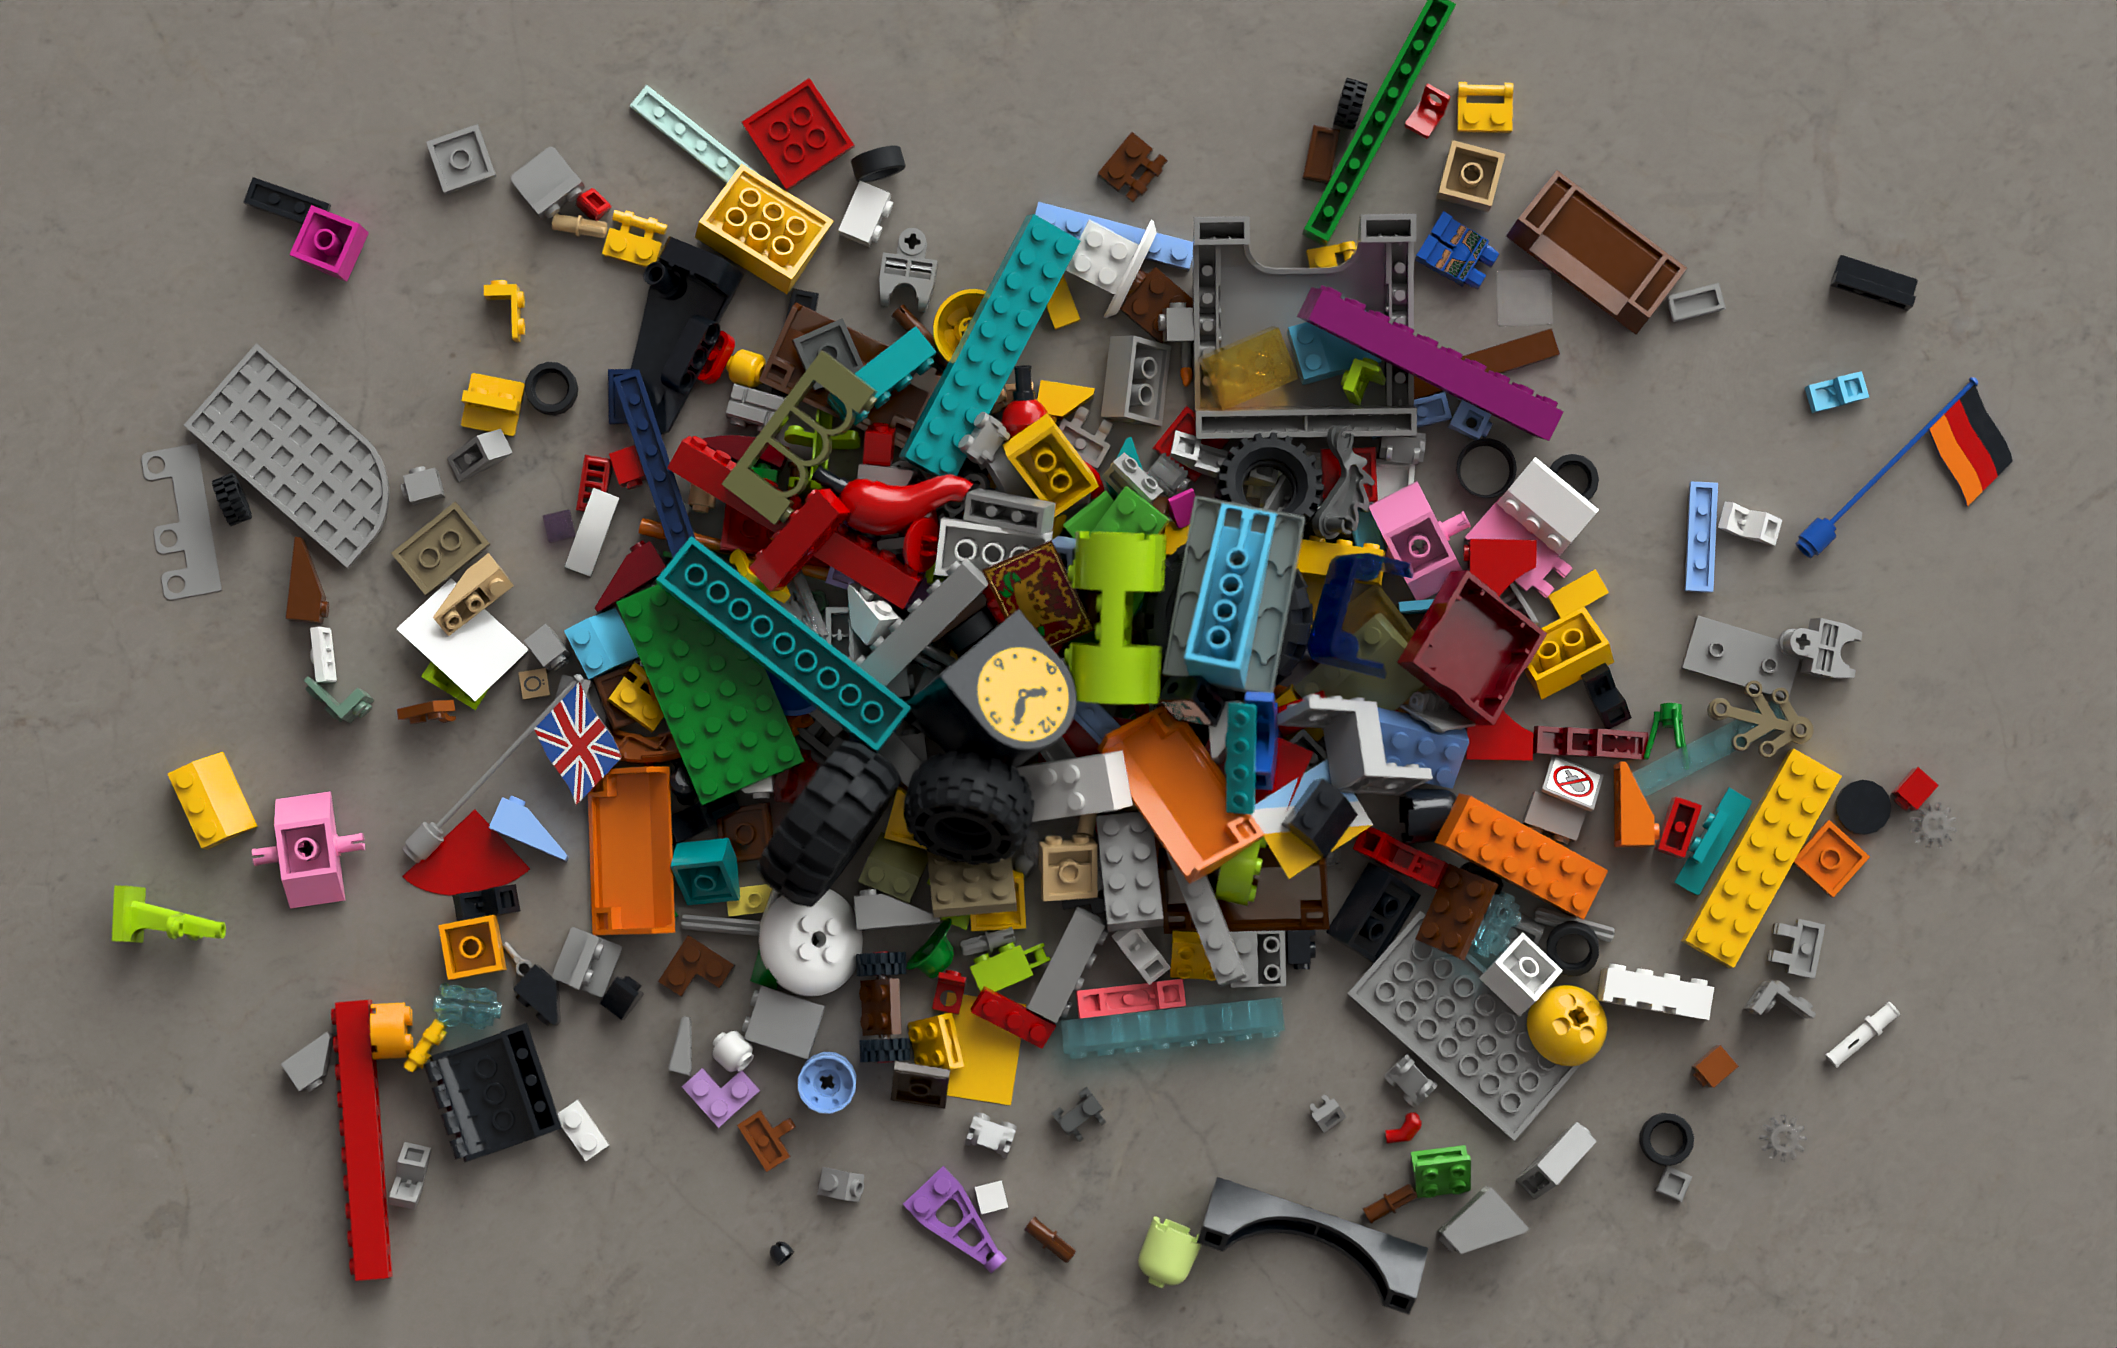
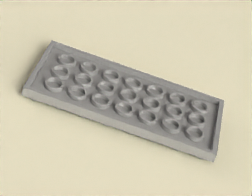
M1419 911L1347 994L1507 1136L1515 1141L1580 1065L1562 1066L1547 1060L1536 1050L1527 1030L1529 1008L1519 1017L1479 979L1487 969L1473 956L1467 953L1463 961L1416 940L1417 933L1426 916L1422 911Z

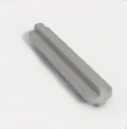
M1537 908L1534 914L1535 922L1556 927L1566 921H1579L1587 924L1595 932L1599 940L1611 942L1615 934L1613 927L1544 908Z
M683 915L681 928L685 930L759 936L761 921Z

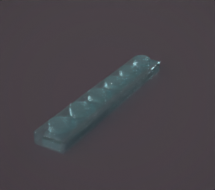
M1772 701L1768 704L1776 718L1785 720L1779 706ZM1758 709L1752 711L1760 714ZM1736 719L1633 772L1632 774L1644 798L1736 751L1731 744L1733 737L1738 734H1744L1758 725ZM1775 729L1769 731L1768 733L1764 734L1763 736L1759 737L1758 739H1760V738L1764 737L1765 735H1767V734H1769V733L1775 731ZM1738 737L1736 744L1739 747H1744L1745 740Z

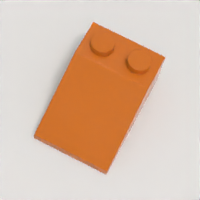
M1619 762L1613 765L1614 847L1655 845V840H1659V824L1654 822V815L1627 762Z

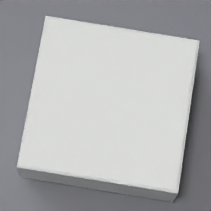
M1002 1180L975 1187L981 1214L1008 1208Z

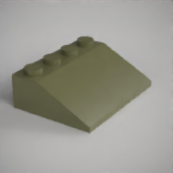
M1380 612L1373 616L1301 680L1294 689L1302 698L1324 690L1327 698L1341 696L1342 700H1350L1360 697L1364 698L1365 701L1376 702L1379 708L1395 711L1425 684L1397 663L1408 643Z

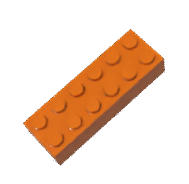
M1461 793L1458 794L1450 814L1434 842L1564 913L1583 920L1608 872L1607 869L1478 799Z

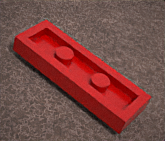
M985 986L970 1008L971 1013L1043 1049L1056 1028L1055 1022Z

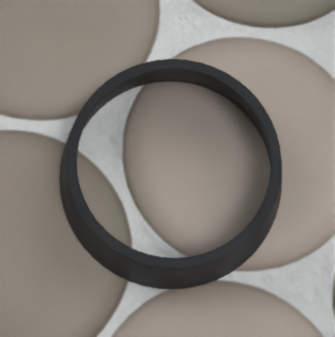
M1482 438L1469 443L1461 451L1457 460L1456 470L1458 479L1466 491L1477 497L1492 498L1503 494L1510 488L1516 477L1517 465L1512 451L1504 443L1495 439ZM1476 447H1493L1500 451L1508 462V480L1496 493L1489 495L1477 494L1471 491L1462 481L1460 474L1461 462L1465 455Z

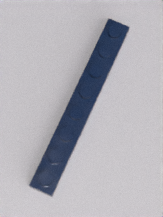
M638 369L613 379L672 557L674 558L691 536L695 539L674 473L667 469L670 460L640 370Z

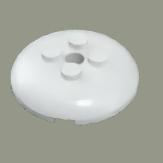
M829 889L812 907L794 904L781 895L768 907L760 926L759 948L766 969L771 971L778 980L777 983L783 988L804 996L828 994L845 984L857 968L856 954H861L863 947L862 931L857 930L855 911L841 895ZM813 934H815L817 940H819V943H817L816 946H814L811 941Z

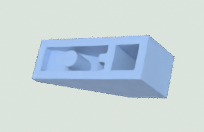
M510 796L509 800L502 797L489 828L565 862L568 861L569 856L532 812L524 807L525 801L514 796Z

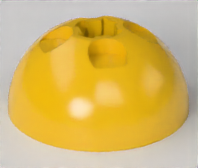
M979 289L959 291L948 297L937 310L933 321V338L939 353L946 361H950L963 336L962 331L964 333L967 329L968 321H971L986 291Z
M1560 985L1545 990L1538 1000L1530 1006L1527 1015V1030L1532 1044L1547 1060L1562 1066H1577L1591 1060L1602 1048L1607 1035V1018L1602 1005L1591 993L1580 987Z

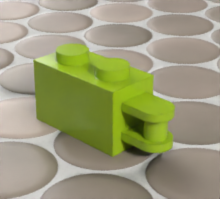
M1012 942L998 948L1000 952L998 955L990 958L987 953L973 959L975 965L970 966V969L980 992L984 986L997 992L1034 976L1032 968L1051 961L1050 956L1047 957L1044 952V942L1025 951L1022 950L1021 945L1015 947ZM1033 952L1037 962L1029 965L1025 955Z

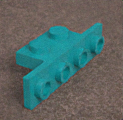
M1229 702L1227 732L1225 736V746L1227 747V759L1225 761V774H1227L1226 812L1253 814L1255 812L1256 706Z
M1728 787L1715 812H1710L1702 824V827L1705 829L1700 838L1696 836L1689 846L1688 850L1691 853L1674 883L1695 895L1701 893L1751 806L1752 800Z

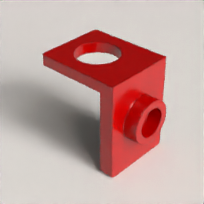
M1427 83L1420 103L1409 116L1404 127L1428 139L1444 117L1450 96ZM1429 94L1438 96L1442 103L1433 101Z
M945 970V973L939 972L932 1006L933 1010L959 1015L966 984V977H961L962 973L952 970ZM944 991L955 993L957 999L954 1005L945 1006L941 1003L940 996Z

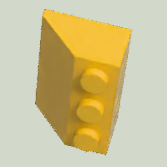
M1582 607L1541 628L1547 635L1524 672L1542 700L1581 680L1582 674L1603 663H1606L1607 666L1613 664L1614 659L1609 642L1586 608Z
M224 752L193 761L167 773L202 849L209 850L258 827Z

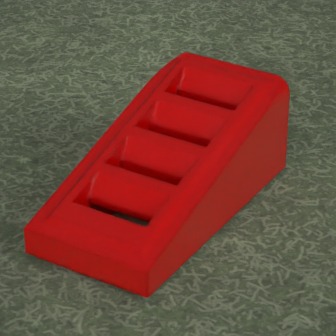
M585 455L577 500V511L585 512L588 503H584V499L591 496L590 492H586L587 487L601 489V491L608 493L613 467L611 459ZM591 465L604 467V472L590 470ZM589 476L603 478L602 483L588 481Z

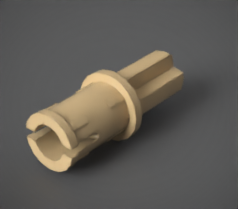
M557 213L553 216L552 230L575 233L578 237L582 234L605 238L608 230L606 222L584 219L582 215L573 217Z

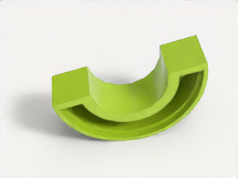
M1264 837L1221 865L1215 894L1218 900L1245 906L1248 905V901L1254 902L1257 886L1252 885L1254 874H1260L1263 859L1258 858L1260 847H1266L1267 842Z

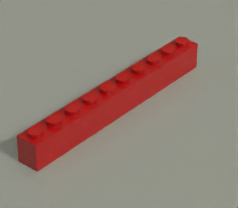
M688 436L681 441L667 469L774 533L789 523L787 520L786 523L773 524L722 485L736 465V463L730 460L731 457L720 450L714 451L707 446L706 441L697 436ZM763 478L776 489H778V485L775 482H773L770 479ZM800 497L790 498L795 502L791 507L794 511L804 506L801 503ZM841 523L813 556L901 609L908 606L925 576L911 570L906 563L904 564L895 559L896 555L887 549L879 550L873 546L869 538L860 534L857 536L848 531V526Z
M372 1000L335 1002V1008L331 1009L332 1024L337 1026V1036L333 1037L334 1052L339 1053V1064L335 1065L336 1080L341 1081V1091L337 1092V1103L339 1108H343V1119L339 1120L340 1135L345 1136V1147L341 1148V1158L343 1164L347 1163V1175L343 1176V1185L345 1192L349 1191V1202L345 1204L346 1218L351 1219V1230L347 1232L348 1246L353 1247V1258L349 1260L350 1274L355 1275V1281L393 1277L377 1059L374 1060L372 1052H376L375 1045H371L370 1014H373L371 1009Z

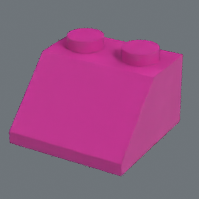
M311 205L289 255L325 274L347 282L369 232L359 223Z

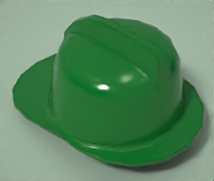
M945 919L936 928L926 943L909 959L906 969L912 970L917 968L929 978L934 979L938 976L939 972H943L949 967L953 960L954 951L946 934L950 929L952 919Z

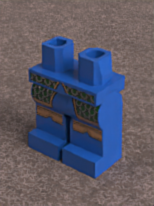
M1443 211L1431 230L1430 235H1428L1417 253L1415 261L1456 282L1461 287L1467 284L1479 289L1486 275L1474 267L1478 261H1481L1492 268L1499 253L1488 245L1490 240L1483 236L1481 237L1478 233L1457 222L1451 215Z

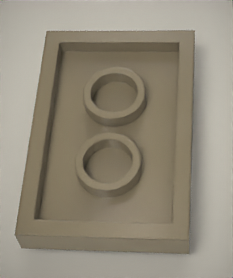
M454 502L391 552V554L424 595L428 596L491 544L457 502Z

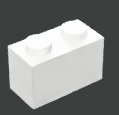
M859 181L839 227V235L870 248L872 241L877 242L881 235L883 227L879 225L883 216L888 217L892 209L893 202L890 201V193Z

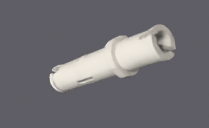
M1888 1001L1872 1017L1867 1016L1864 1019L1865 1022L1829 1053L1825 1054L1826 1057L1838 1068L1841 1063L1858 1051L1871 1038L1882 1034V1029L1901 1014Z

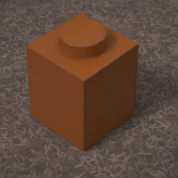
M1716 1045L1691 1067L1696 1071L1693 1076L1701 1086L1708 1085L1709 1088H1714L1739 1066L1721 1045Z

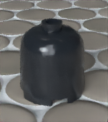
M1411 789L1403 793L1404 796L1399 798V823H1405L1406 833H1401L1403 843L1435 842L1457 798L1456 795L1446 789Z

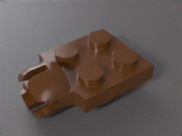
M1154 267L1149 273L1139 269L1120 310L1157 342L1163 344V331L1158 329V315L1162 314V309L1170 308V303H1186V308H1193V298L1158 268Z

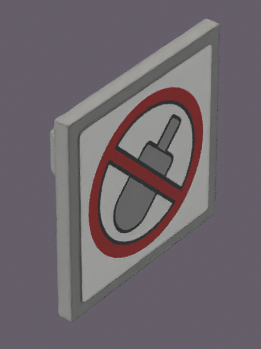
M1552 755L1541 792L1593 812L1604 774L1560 756Z

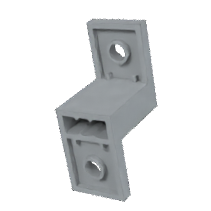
M1307 695L1303 697V701L1288 705L1286 710L1276 715L1279 726L1323 728L1331 784L1342 793L1401 795L1432 780L1431 768H1419L1418 764L1397 767L1396 763H1386L1376 702L1365 701L1364 698L1360 697L1342 700L1341 696H1332L1325 699L1320 698L1319 695Z

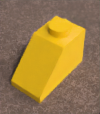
M1040 380L1037 400L1043 404L1049 416L1056 423L1057 419H1065L1076 411L1079 406H1083L1094 398L1095 388Z

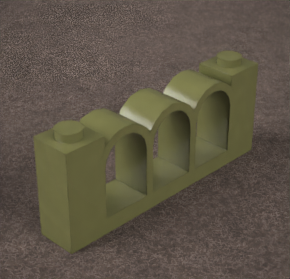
M821 350L723 481L722 485L773 524L786 523L789 516L794 512L791 507L795 502L790 498L803 492L809 482L807 467L821 465L829 458L832 451L831 436L846 433L855 421L856 412L860 414L864 410L869 412L877 402V398L874 396L878 391L828 353ZM816 382L845 404L847 410L846 419L840 427L833 430L826 429L798 408ZM793 413L813 427L822 437L823 449L820 455L813 460L805 461L775 439ZM769 445H772L788 457L799 469L800 480L797 486L790 491L782 492L751 470Z

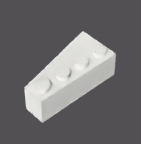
M1610 963L1609 967L1601 969L1597 1000L1709 1020L1714 987L1707 986V980L1691 978V983L1680 981L1681 976L1664 973V977L1653 976V971L1637 968L1636 972L1626 971V966Z

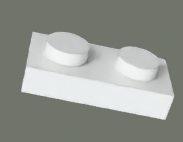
M576 1100L558 1113L562 1128L585 1161H588L609 1146V1143L579 1100Z

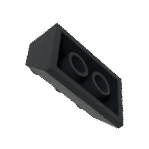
M1369 862L1326 933L1374 963L1393 942L1421 895L1391 873Z

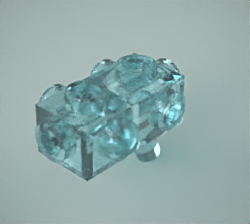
M1500 891L1499 895L1494 894L1471 944L1475 946L1473 952L1489 958L1490 954L1498 956L1500 952L1503 953L1508 948L1510 938L1507 935L1511 926L1516 927L1521 919L1520 905L1514 903L1516 897ZM1505 908L1502 917H1500V910Z
M445 982L439 986V996H434L433 1012L437 1013L438 1021H442L446 1026L454 1027L458 1023H467L474 1029H484L486 1025L493 1026L494 1018L500 1019L502 1003L497 1002L496 991L487 988H463L459 985L450 986Z

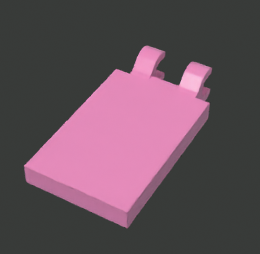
M1499 498L1464 539L1466 541L1469 539L1537 540L1536 568L1526 572L1514 582L1525 592L1532 586L1546 599L1554 588L1543 580L1545 576L1554 569L1562 578H1565L1573 568L1560 559L1555 551L1548 548L1543 541L1532 532H1529L1514 517L1507 514L1497 504L1500 500Z

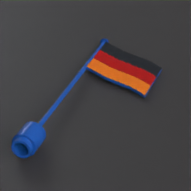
M1969 378L1970 382L1830 521L1826 518L1823 520L1816 518L1798 536L1799 540L1795 543L1798 549L1808 558H1812L1814 555L1818 556L1837 537L1834 532L1836 530L1834 524L1928 430L1940 458L1959 485L1966 507H1968L2013 462L2006 440L1984 407L1976 388L1978 386L1976 378Z

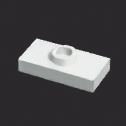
M325 627L310 628L312 642L310 658L314 664L316 683H336L331 629Z

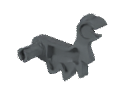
M1334 425L1328 431V445L1339 461L1341 475L1313 517V531L1319 538L1333 539L1339 533L1350 534L1351 531H1356L1359 524L1358 511H1370L1369 499L1363 485H1374L1375 481L1362 470L1368 463L1367 460L1355 454L1352 450L1354 434L1346 433L1345 438L1342 436V433L1351 425Z

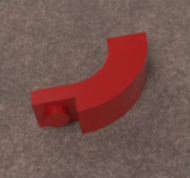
M1369 827L1361 832L1353 847L1355 851L1367 858L1435 889H1438L1449 865L1373 827Z

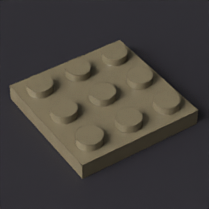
M927 852L933 918L1017 911L1011 857L1005 860L1002 858L997 863L972 865L960 861L953 862L943 856H936L931 852Z

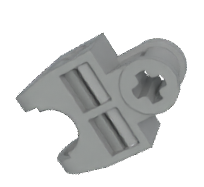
M908 228L901 233L897 254L883 252L879 276L881 306L888 307L890 297H893L895 291L900 287H910L917 294V300L919 301L918 311L926 312L935 287L938 262L937 260L925 259L927 249L926 238L923 232L917 228ZM912 237H915L917 243L920 244L915 245L914 249H910L909 244L906 243L910 242Z
M1815 618L1810 619L1808 629H1787L1782 632L1778 644L1780 650L1785 655L1803 659L1800 673L1821 678H1855L1856 670L1849 668L1850 665L1843 662L1841 648L1848 641L1860 642L1863 633L1844 623Z

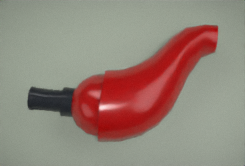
M1031 365L1014 366L1016 391H1013V401L1005 408L1002 421H1000L1002 426L1011 435L1008 440L1047 414L1043 404L1035 399V390H1032ZM1084 461L1093 472L1099 487L1083 498L1096 499L1104 492V486L1100 474L1089 463Z
M822 465L817 468L811 480L824 488H830L851 511L845 519L848 522V526L860 532L873 535H892L908 529L915 520L925 517L931 511L947 502H962L966 497V493L973 486V483L969 480L951 474L937 476L907 486L887 485L876 480L873 482L869 479L849 481L844 477L839 478Z

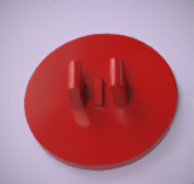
M922 517L915 520L909 527L904 539V560L907 566L916 572L928 570L936 561L940 527L932 518Z

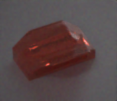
M800 749L805 762L775 775V801L794 804L817 772V763L810 757L811 750Z

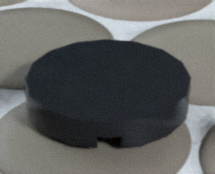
M1859 780L1851 782L1841 789L1836 798L1837 819L1845 829L1854 834L1866 835L1877 832L1885 826L1890 817L1891 802L1889 795L1882 786L1873 781Z

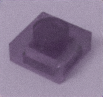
M570 509L543 515L549 543L576 536Z

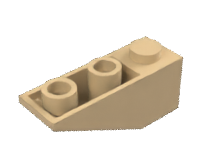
M488 553L466 570L433 618L444 632L450 636L514 585Z

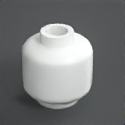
M730 1031L727 1034L722 1032L713 1041L715 1047L712 1056L729 1072L736 1070L741 1072L751 1063L754 1057L752 1054L753 1046L737 1031Z

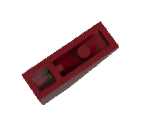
M643 540L630 548L631 553L626 555L595 606L598 614L606 612L617 605V601L633 595L654 582L667 567L651 541L645 543Z

